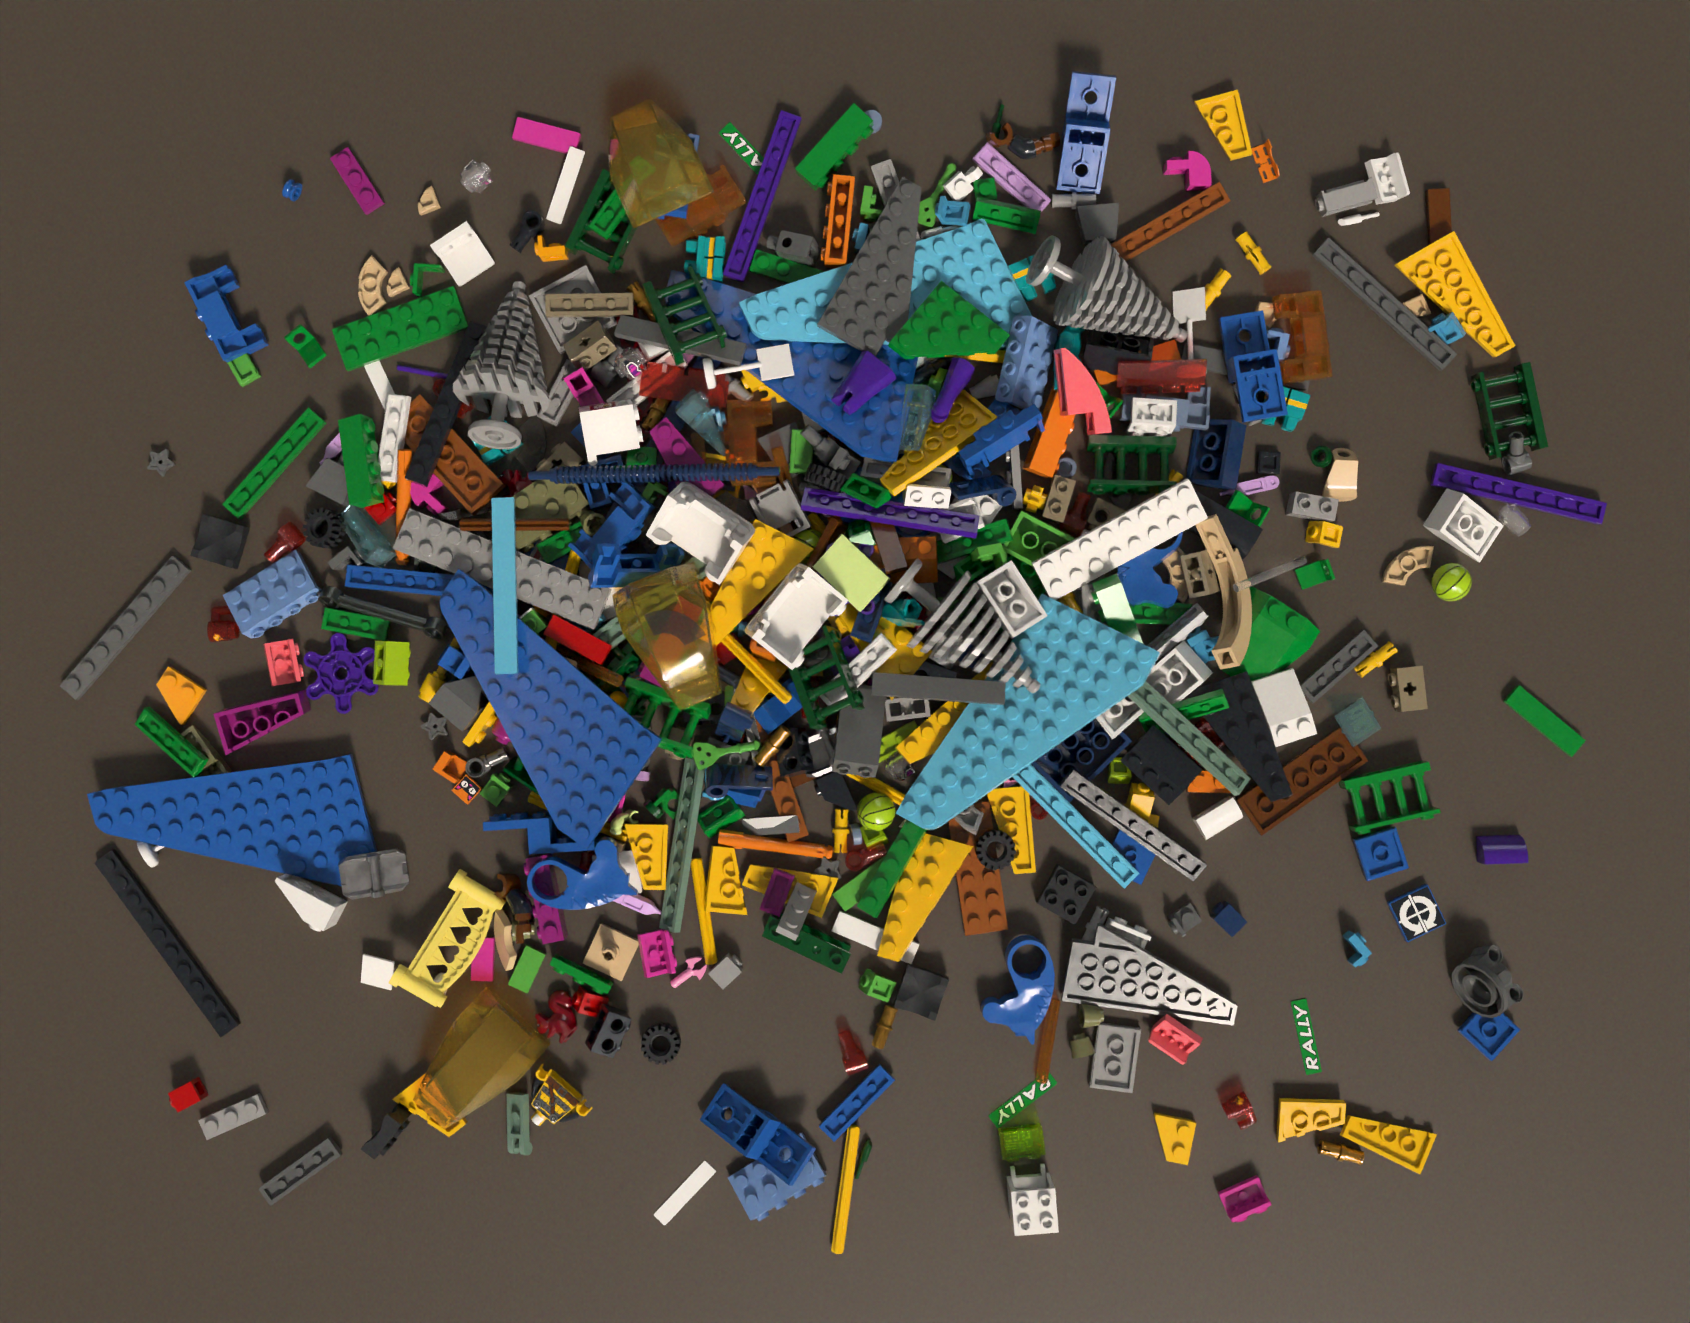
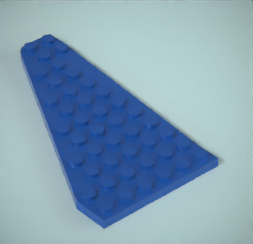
M671 270L667 287L689 279V274ZM701 278L703 281L702 290L719 326L723 325L727 337L725 339L746 343L747 348L741 365L758 362L756 349L789 344L794 376L762 381L760 368L748 369L746 371L860 456L890 463L897 461L918 357L904 359L888 345H882L876 357L893 370L896 380L874 395L856 412L848 415L843 411V407L852 397L851 395L840 406L834 404L831 399L862 351L847 343L770 341L760 339L752 333L739 306V302L756 294ZM694 287L665 297L666 307L697 296ZM699 304L675 313L673 316L682 322L704 314L705 311L702 305ZM709 321L690 328L695 332L703 334L713 331Z
M458 569L441 595V611L556 827L585 849H588L662 738L632 717L518 617L519 673L495 674L493 594L463 570Z
M352 753L318 761L113 787L87 794L94 822L106 834L341 886L338 866L341 860L348 856L377 852Z

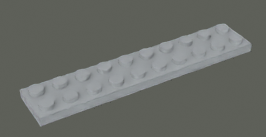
M409 508L393 549L454 574L458 569H461L482 585L493 589L492 541L468 531H461L458 527ZM516 551L517 599L593 630L596 629L612 589L590 588L589 580Z

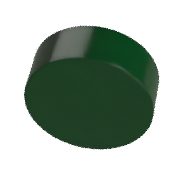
M648 798L643 805L651 814L659 819L664 814V811L659 805L655 807L653 804L655 801Z

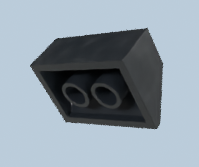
M1090 329L1082 364L1090 370H1100L1112 375L1119 374L1132 379L1146 380L1152 359L1154 338L1147 337V334L1145 336H1134L1135 332L1131 335H1124L1123 332L1110 333L1108 331L1103 332Z
M1156 724L1141 736L1120 760L1168 805L1203 770L1193 758Z

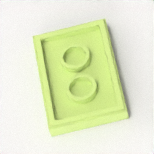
M843 534L813 566L860 612L890 580L879 567Z

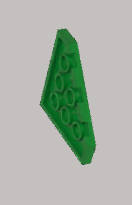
M941 281L893 337L888 346L904 359H914L915 357L936 358L944 357L945 355L969 356L975 353L996 354L1010 334Z

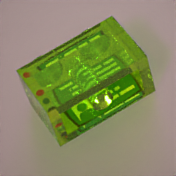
M1040 1123L998 1128L1002 1160L1015 1162L1023 1157L1038 1159L1041 1155H1046L1043 1128Z

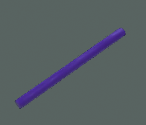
M402 365L397 366L399 371L446 379L448 374Z

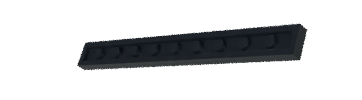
M115 849L111 850L95 862L97 868L220 1038L241 1024Z

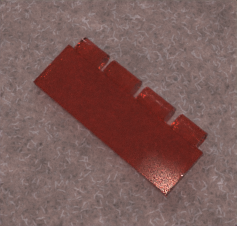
M1207 359L1118 362L1117 387H1120L1121 394H1136L1138 386H1140L1141 394L1158 393L1159 386H1162V393H1177L1181 391V385H1184V392H1200L1201 385L1205 384Z
M649 361L647 362V369H642L639 396L726 408L729 381H725L726 373L715 375L716 387L708 389L704 369L689 367L687 376L684 375L685 366L667 364L665 373L662 372L663 363Z

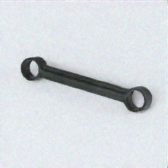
M324 586L318 598L319 602L328 608L337 609L340 606L423 631L426 636L436 640L443 638L448 627L447 623L440 618L428 617L425 619L347 596L333 586Z

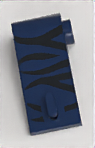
M1000 475L949 483L951 493L958 500L990 495L999 505L1008 506L1014 502L1017 495L1016 490Z
M727 702L715 735L724 738L723 743L725 744L728 741L736 744L740 743L745 728L750 730L755 719L751 716L752 712Z
M714 763L706 769V794L712 798H721L727 795L728 788L773 790L772 767Z

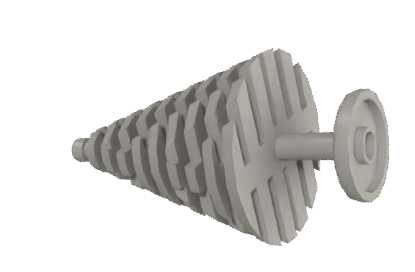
M1053 235L1049 236L1035 253L1027 271L1026 282L1032 286L1041 284L1049 273L1064 280L1055 301L1053 321H1056L1055 324L1061 326L1069 325L1074 328L1082 327L1089 330L1095 329L1103 332L1108 331L1110 333L1123 332L1124 335H1131L1135 332L1134 336H1145L1147 334V337H1159L1162 340H1169V338L1173 337L1180 343L1186 340L1187 331L1178 328V320L1171 316L1166 307H1162L1161 301L1154 297L1153 292L1145 286L1141 278L1136 277L1135 271L1131 267L1128 268L1126 261L1118 256L1117 250L1111 247V244L1105 237L1100 236V239L1097 237L1092 240V243H1089L1084 248L1083 254L1080 253L1074 261L1072 269L1057 261L1061 243L1060 239Z
M521 281L513 283L512 291L506 294L504 302L497 309V315L493 316L491 324H488L485 333L479 339V344L475 346L470 356L471 360H468L466 363L467 371H465L463 366L459 376L453 383L454 394L468 406H470L469 396H472L477 410L489 414L490 406L487 399L491 401L493 406L491 420L475 421L468 428L469 438L479 445L488 448L512 449L521 444L522 434L520 431L504 422L508 410L511 418H522L520 404L524 405L528 417L538 415L536 402H540L543 412L549 408L550 400L546 381L544 380L545 376L539 355L537 337L534 332V323L531 319L532 313L529 308V299L524 294L526 285Z
M917 558L884 598L886 602L892 603L901 592L905 591L931 611V614L924 621L925 625L920 626L906 646L913 649L940 619L942 621L921 647L920 652L927 653L948 628L951 627L952 630L934 652V657L941 658L961 635L962 639L946 659L947 662L954 663L968 646L972 644L973 646L959 666L967 668L982 652L983 655L972 671L980 673L993 660L994 663L989 668L990 670L986 673V676L993 678L1003 668L1005 671L999 678V681L1006 683L1013 676L1015 681L1012 686L1019 688L1023 684L1029 692L1036 693L1041 684L1036 679L1030 677L1032 670L1029 666H1026L1024 670L1020 669L1024 662L1022 655L1019 654L1013 661L1009 660L1017 649L1014 642L1010 643L1003 653L999 652L1008 640V632L1004 630L994 643H989L1001 627L1000 619L997 618L982 635H979L994 614L991 606L983 612L971 627L968 626L987 601L983 594L966 611L961 619L958 618L979 590L976 582L971 585L951 610L948 609L972 577L970 572L967 570L939 602L914 581V576L922 567V561Z

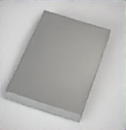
M1103 1022L1097 1025L1094 1043L1096 1053L1092 1057L1089 1080L1090 1088L1133 1093L1141 1034L1140 1027Z

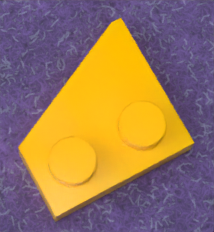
M1154 1112V1119L1157 1124L1166 1161L1188 1165L1196 1122Z

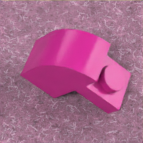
M1188 151L1184 160H1182V157L1169 158L1163 166V175L1185 174L1186 191H1204L1212 185L1210 164L1198 152Z
M583 367L563 378L581 407L605 403Z
M434 473L428 487L411 482V498L418 507L423 508L428 504L426 508L434 515L440 514L443 516L450 510L434 496L444 485Z

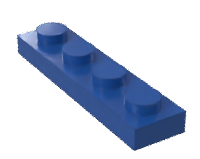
M879 1063L819 1124V1128L835 1142L895 1081V1078Z

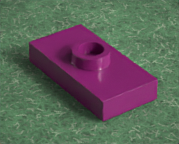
M774 868L759 910L780 917L795 875Z

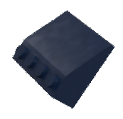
M1095 718L1031 764L1070 802L1075 797L1059 786L1060 781L1073 767L1092 781L1132 740L1123 731L1112 739Z

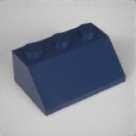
M1210 419L1207 430L1194 429L1186 479H1189L1193 485L1236 490L1247 425L1235 420Z

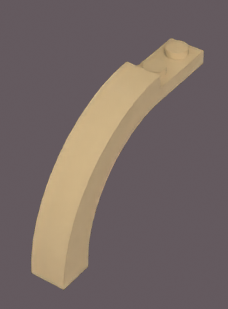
M1215 514L1207 516V519L1196 524V528L1213 562L1220 583L1223 601V620L1221 632L1216 645L1212 649V653L1219 668L1225 669L1240 666L1247 652L1252 627V604L1248 578L1242 558L1237 548L1232 549L1219 518Z

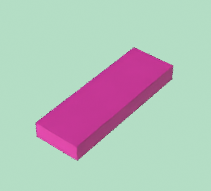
M517 117L512 138L516 141L568 154L570 146L578 149L581 134Z

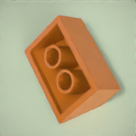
M936 536L899 538L908 569L917 558L922 561V567L914 576V581L916 583H938ZM875 542V545H873L874 552L870 560L880 569H884ZM906 571L890 574V582L896 584Z

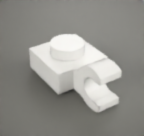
M974 166L965 174L958 171L943 187L953 201L960 202L974 189L970 183L980 178L983 173L979 167L975 168Z

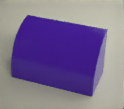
M1521 835L1476 836L1477 862L1482 864L1528 863L1527 846Z

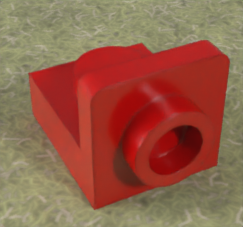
M384 491V502L365 507L366 511L378 525L383 524L396 513V497L391 492L387 493Z
M579 986L578 991L572 997V1006L580 1014L597 1017L602 1004L607 1005L609 998L606 995L590 992L585 987Z

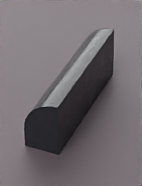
M1195 491L1206 515L1217 514L1232 549L1237 548L1243 560L1256 543L1263 529ZM1196 525L1187 529L1201 538Z

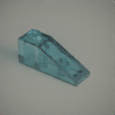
M906 384L900 424L902 438L899 450H920L931 420V409L936 396V391L927 385Z
M692 389L675 407V412L721 455L725 456L727 454L726 447L708 403L709 399L703 392L699 391L697 393Z
M349 505L341 513L340 517L345 520L342 524L346 525L344 530L366 563L383 568L396 555L389 541L356 506Z

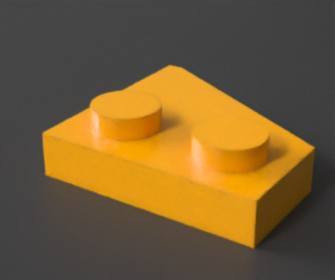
M167 667L156 684L178 723L181 725L186 724L207 691L173 667Z

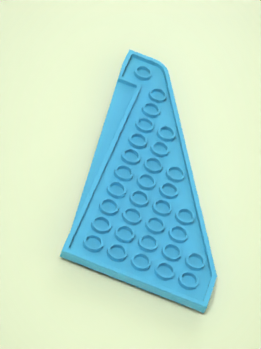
M981 218L967 226L916 242L908 320L941 281L1008 334H1010L1013 318L1016 315L1032 316L1008 270V266L985 219ZM852 263L756 294L739 302L740 309L752 333L760 339L770 341L846 343L817 327V324ZM1008 339L1005 341V343L1001 346L1000 349L1007 348ZM886 340L883 343V345L889 344V342H887Z
M1041 594L1038 601L1048 616L1013 638L1011 643L1014 642L1017 649L1009 659L1013 661L1019 654L1022 655L1024 662L1020 669L1024 670L1026 666L1030 667L1032 670L1030 677L1036 679L1041 684L1039 690L1036 693H1031L1023 684L1019 688L1012 686L1015 678L1012 676L1006 682L1004 705L969 703L905 795L896 814L926 830L941 827L1143 686L1160 652ZM1002 668L993 678L987 676L984 681L1001 682L999 678L1005 670Z

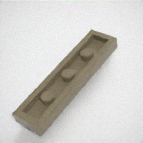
M545 294L546 317L634 316V294Z

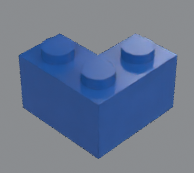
M619 454L599 460L595 466L610 465L611 467V465L622 466L626 464L623 456ZM612 482L583 483L590 509L596 511L612 506L614 500L609 496L611 493L609 484Z
M791 678L782 684L792 695V699L787 704L782 703L773 693H770L772 698L768 700L765 697L758 706V709L754 711L756 720L767 734L802 708Z

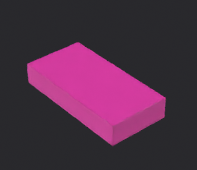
M485 937L479 952L471 963V981L494 980L495 937Z

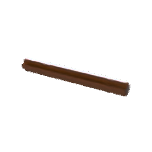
M567 518L515 519L516 531L569 530L570 521ZM460 519L459 527L461 531H492V519Z

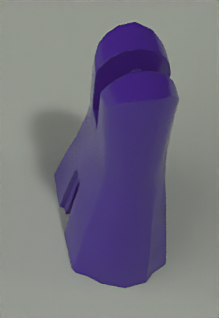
M863 350L844 381L834 393L831 401L840 406L851 395L852 397L843 407V411L851 415L874 395L896 380V375L891 368L871 352Z
M953 357L941 392L931 409V419L936 423H942L947 419L954 401L971 380L975 367L963 358Z

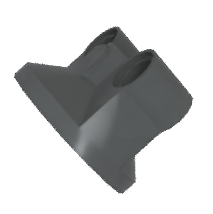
M1497 945L1474 948L1472 954L1456 966L1452 973V984L1462 1003L1472 1012L1488 1018L1500 1016L1511 1005L1520 1003L1523 1000V990L1520 985L1512 983L1511 973L1501 963L1503 954Z

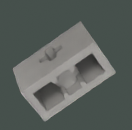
M1293 492L1289 494L1286 515L1315 521L1333 522L1336 518L1339 499Z
M894 698L891 701V699H886V720L888 722L929 717V700Z

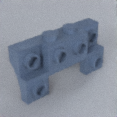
M1123 378L1121 399L1124 402L1121 404L1120 420L1131 421V402L1133 397L1177 400L1176 427L1173 432H1179L1183 428L1207 430L1209 428L1211 387L1205 388L1188 385L1186 400L1152 395L1145 396L1146 380Z

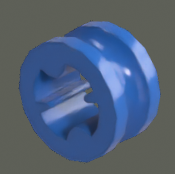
M289 179L283 187V197H289L291 201L295 202L301 195L302 184H295L294 180Z

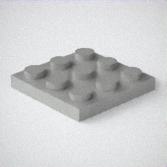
M586 265L529 295L560 354L566 352L563 346L565 343L596 321H599L606 330L617 325L614 317H546L545 294L601 293Z

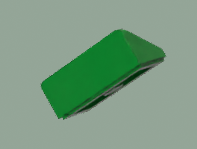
M855 473L851 474L840 489L842 492L875 508L880 507L891 498L888 489Z
M858 519L849 522L850 542L875 545L869 521Z
M728 795L700 813L697 821L703 832L709 838H712L719 833L720 829L724 830L744 817L745 813L740 805L736 804L734 799Z

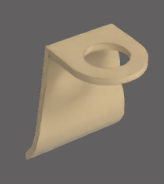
M1334 449L1332 451L1334 462L1325 482L1322 496L1339 499V502L1354 500L1357 498L1358 459L1355 453L1349 449ZM1344 452L1349 454L1350 456L1343 457L1338 455L1337 453Z

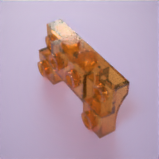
M721 165L720 170L714 174L705 175L711 190L689 203L686 219L666 215L665 219L654 218L672 248L690 237L692 239L695 236L698 238V235H705L708 232V228L713 225L717 227L723 224L730 212L746 203V199L724 165Z
M1322 291L1279 294L1272 297L1274 318L1290 319L1295 359H1287L1280 362L1283 384L1323 380L1333 377Z
M727 400L728 428L724 429L725 442H729V449H725L726 462H730V466L731 463L736 465L737 463H747V465L753 463V465H758V467H775L774 461L758 462L756 427L773 426L771 401ZM758 476V478L753 480L748 478L747 481H743V478L741 481H738L736 478V481L731 480L732 486L754 485L755 488L773 487L776 485V476Z

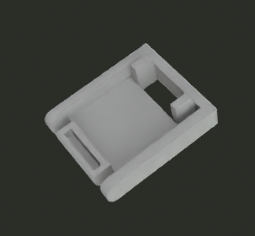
M786 479L783 481L786 490L779 483L756 495L760 502L759 504H757L754 497L750 498L749 502L758 520L776 530L794 520L799 528L786 534L791 537L811 527L812 524L805 511L801 510V503L790 481Z

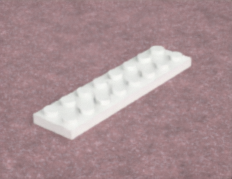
M1185 479L1031 563L1048 596L1057 600L1208 517L1190 480Z

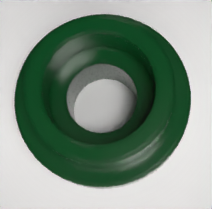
M1318 446L1311 453V461L1317 467L1323 468L1332 462L1333 453L1326 446ZM1325 453V459L1321 461L1320 456Z

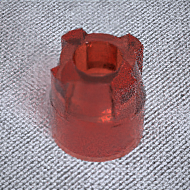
M1038 802L1030 805L1031 815L1035 819L1042 820L1047 816L1048 812ZM1040 806L1042 812L1036 814L1034 812L1035 807Z

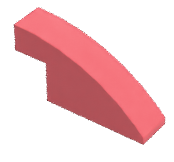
M1066 348L1054 350L1060 415L1067 416L1085 413L1087 435L1112 432L1105 401L1091 374Z

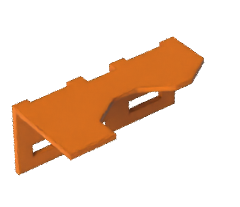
M1269 139L1264 144L1251 149L1255 163L1260 164L1258 171L1263 183L1280 176L1278 166L1272 156V146ZM1264 147L1266 148V151H1267V154H1268V155H1265V152H1264V149H1263ZM1256 150H1257V153H1258V155H1259V158L1256 157V154H1255V151H1256ZM1272 167H1273V170H1274V172H1275V176H1273V173H1272V170H1271ZM1263 171H1265L1267 179L1264 178Z

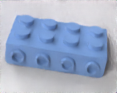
M1016 315L1013 318L995 396L997 401L1008 402L1021 409L1035 404L1040 411L1045 385L1047 384V376L1052 362L1053 350L1057 341L1058 330L1033 316Z
M294 550L230 590L223 597L241 633L249 638H258L271 627L280 625L290 615L299 613L306 605L318 601L322 589L317 586L300 552Z
M803 1132L798 1134L807 1141ZM789 1148L783 1151L782 1156L784 1160L790 1158L791 1152ZM813 1153L793 1186L786 1184L758 1160L729 1176L728 1179L750 1221L757 1218L759 1222L770 1215L768 1211L774 1207L776 1210H779L788 1204L787 1199L792 1196L797 1199L807 1193L805 1188L813 1185L815 1188L825 1182L823 1177L828 1174L823 1170Z

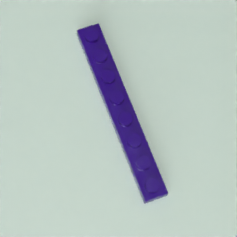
M782 110L779 114L723 275L743 283L745 281L802 117Z
M1440 463L1435 464L1430 483L1432 486L1597 525L1602 524L1607 505L1605 502Z
M807 487L804 489L801 502V510L970 538L977 537L980 518L979 515L943 509L904 506V503L887 501L880 507L875 508L848 494Z

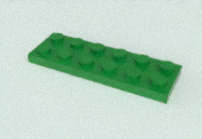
M452 286L334 328L332 332L347 371H351L466 330L469 324L456 287Z

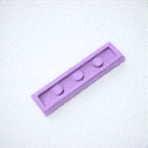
M988 142L973 157L972 160L991 178H995V181L1022 206L1042 212L1051 202L1047 195Z

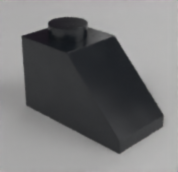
M831 772L816 779L817 784L814 785V788L819 797L823 796L825 801L851 811L857 810L856 803L842 774Z

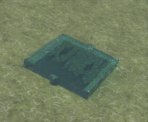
M1364 698L1359 699L1334 716L1342 729L1341 732L1346 735L1352 747L1381 729L1374 717V712L1370 710Z

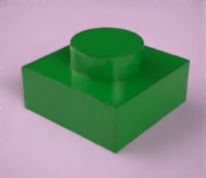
M995 178L973 181L975 204L977 197L997 201Z

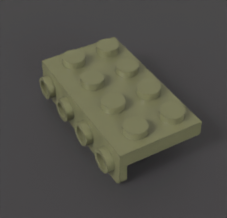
M537 480L512 496L515 498V519L567 518L570 521L575 516L580 518L584 512L589 511L588 508L590 507L588 500L577 483L555 484L550 482V480ZM554 530L516 531V551H523V553L530 551L535 547V542L540 539L542 542L553 535L552 531Z

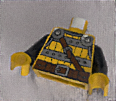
M541 1064L536 1071L532 1084L531 1096L534 1100L531 1105L537 1111L531 1116V1120L536 1125L541 1126L546 1119L555 1124L557 1121L563 1123L577 1119L580 1116H586L593 1107L588 1108L585 1106L584 1103L587 1100L583 1099L584 1096L554 1070L545 1071L543 1069L544 1064Z

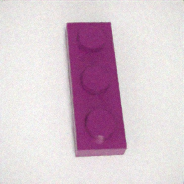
M346 147L330 158L366 215L385 204L349 147Z

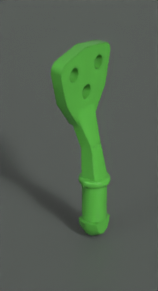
M954 163L946 166V170L938 181L939 183L934 193L929 198L920 202L919 224L930 228L934 226L937 217L935 215L936 203L944 190L943 185L956 172V165Z
M753 740V742L738 743L728 748H717L709 743L696 742L693 744V759L697 769L703 770L713 765L723 755L756 751L760 749L761 743Z

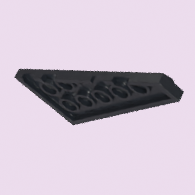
M1247 671L1196 688L1187 695L1188 698L1223 689L1229 708L1204 715L1203 717L1270 802L1293 795Z

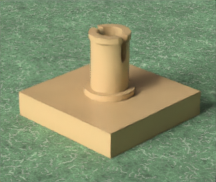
M601 923L583 964L622 981L639 946L638 939Z

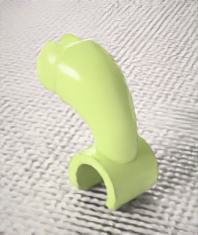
M629 809L614 817L609 826L611 827L610 833L620 835L622 833L621 827H623L625 821L638 823V820L632 819V815L639 812Z

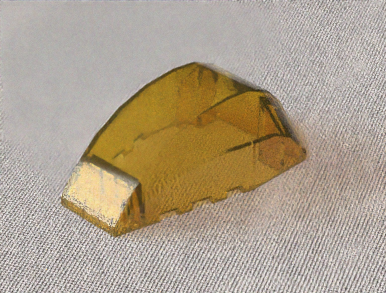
M649 98L610 116L608 130L610 177L633 228L714 192L692 140L653 100Z
M694 562L670 567L632 582L612 595L614 608L623 635L680 710L722 694L711 603Z
M486 987L452 1023L413 1101L440 1126L446 1129L518 1082L550 1046V1043L489 987Z

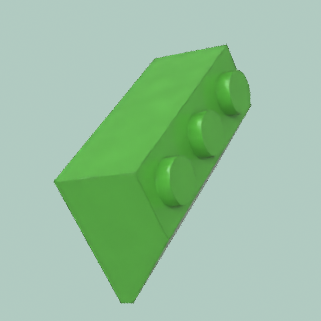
M1020 510L1010 529L1013 541L1003 543L1002 547L1006 553L1033 566L1031 562L1076 538Z

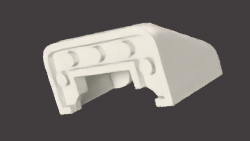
M681 482L665 499L646 536L658 545L668 544L670 541L674 542L705 563L704 572L707 578L720 585L752 538L755 528L750 522L689 482Z
M799 563L790 571L745 628V633L793 670L804 661L803 648L829 616H835L836 614L839 616L846 609L845 604L849 600L811 568Z

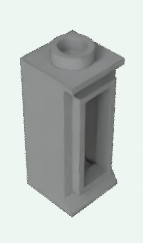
M1372 177L1366 182L1361 180L1321 191L1315 199L1316 210L1320 212L1321 217L1371 204L1372 200L1378 198Z

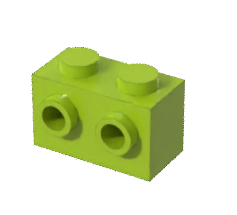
M375 641L373 684L408 686L410 676L408 669L411 654L410 642Z

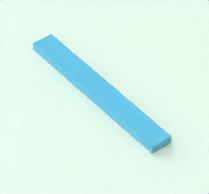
M491 498L495 674L519 673L515 498Z
M1031 764L1012 776L1124 889L1139 874Z

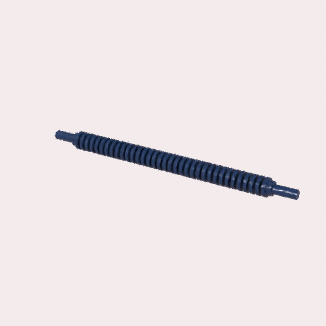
M709 463L708 466L707 464H685V466L684 464H668V466L667 464H662V466L661 464L651 466L628 465V467L627 465H611V467L610 465L594 467L555 466L554 469L549 471H529L528 478L529 480H550V482L555 484H576L582 482L616 483V481L617 483H632L633 481L673 482V480L674 482L679 480L680 482H689L690 480L696 481V479L697 481H713V479L714 481H719V479L720 481H730V479L736 481V478L738 481H741L742 478L743 481H747L748 478L753 480L758 478V476H779L780 467H758V465H753V463L748 465L747 463H737V465L731 463V466L730 463L725 465L724 463H714V465Z

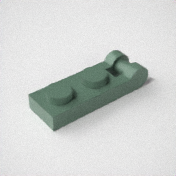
M507 1093L508 1152L511 1154H518L520 1152L521 1155H530L533 1146L530 1143L529 1094Z

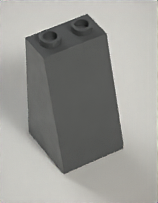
M860 685L857 689L861 691L864 697L863 705L865 709H852L850 705L837 711L831 772L875 778L879 766L886 696H872V686Z

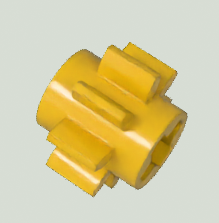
M1034 485L1033 489H1026L1023 498V504L1027 505L1026 511L1036 513L1037 509L1043 510L1047 499V494L1042 493L1043 487Z

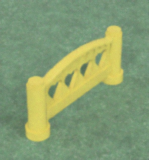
M461 869L456 873L448 887L455 891V894L409 968L400 964L389 981V984L394 987L400 986L429 1004L440 1008L448 997L444 992L465 972L479 952L490 927L494 911L501 910L506 903V900L495 896V892L468 877V873ZM462 908H481L483 914L477 917L478 922L475 925H471ZM450 927H469L471 933L466 936V942L459 944ZM438 946H458L459 953L454 955V961L447 963ZM427 965H446L448 970L442 975L443 978L440 982H434Z

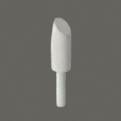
M1376 212L1362 216L1361 214L1351 215L1339 219L1338 224L1341 226L1356 224L1364 219L1378 217L1380 214Z
M953 225L945 228L940 226L928 229L921 233V238H929L960 228L961 226Z

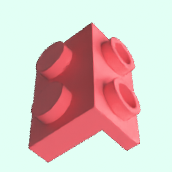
M293 638L263 644L271 686L300 682L304 674L302 665L297 662L296 656L299 655V647L297 643H294Z
M1166 1014L1153 1025L1148 1042L1183 1065L1186 1063L1188 1055L1201 1044L1203 1038Z

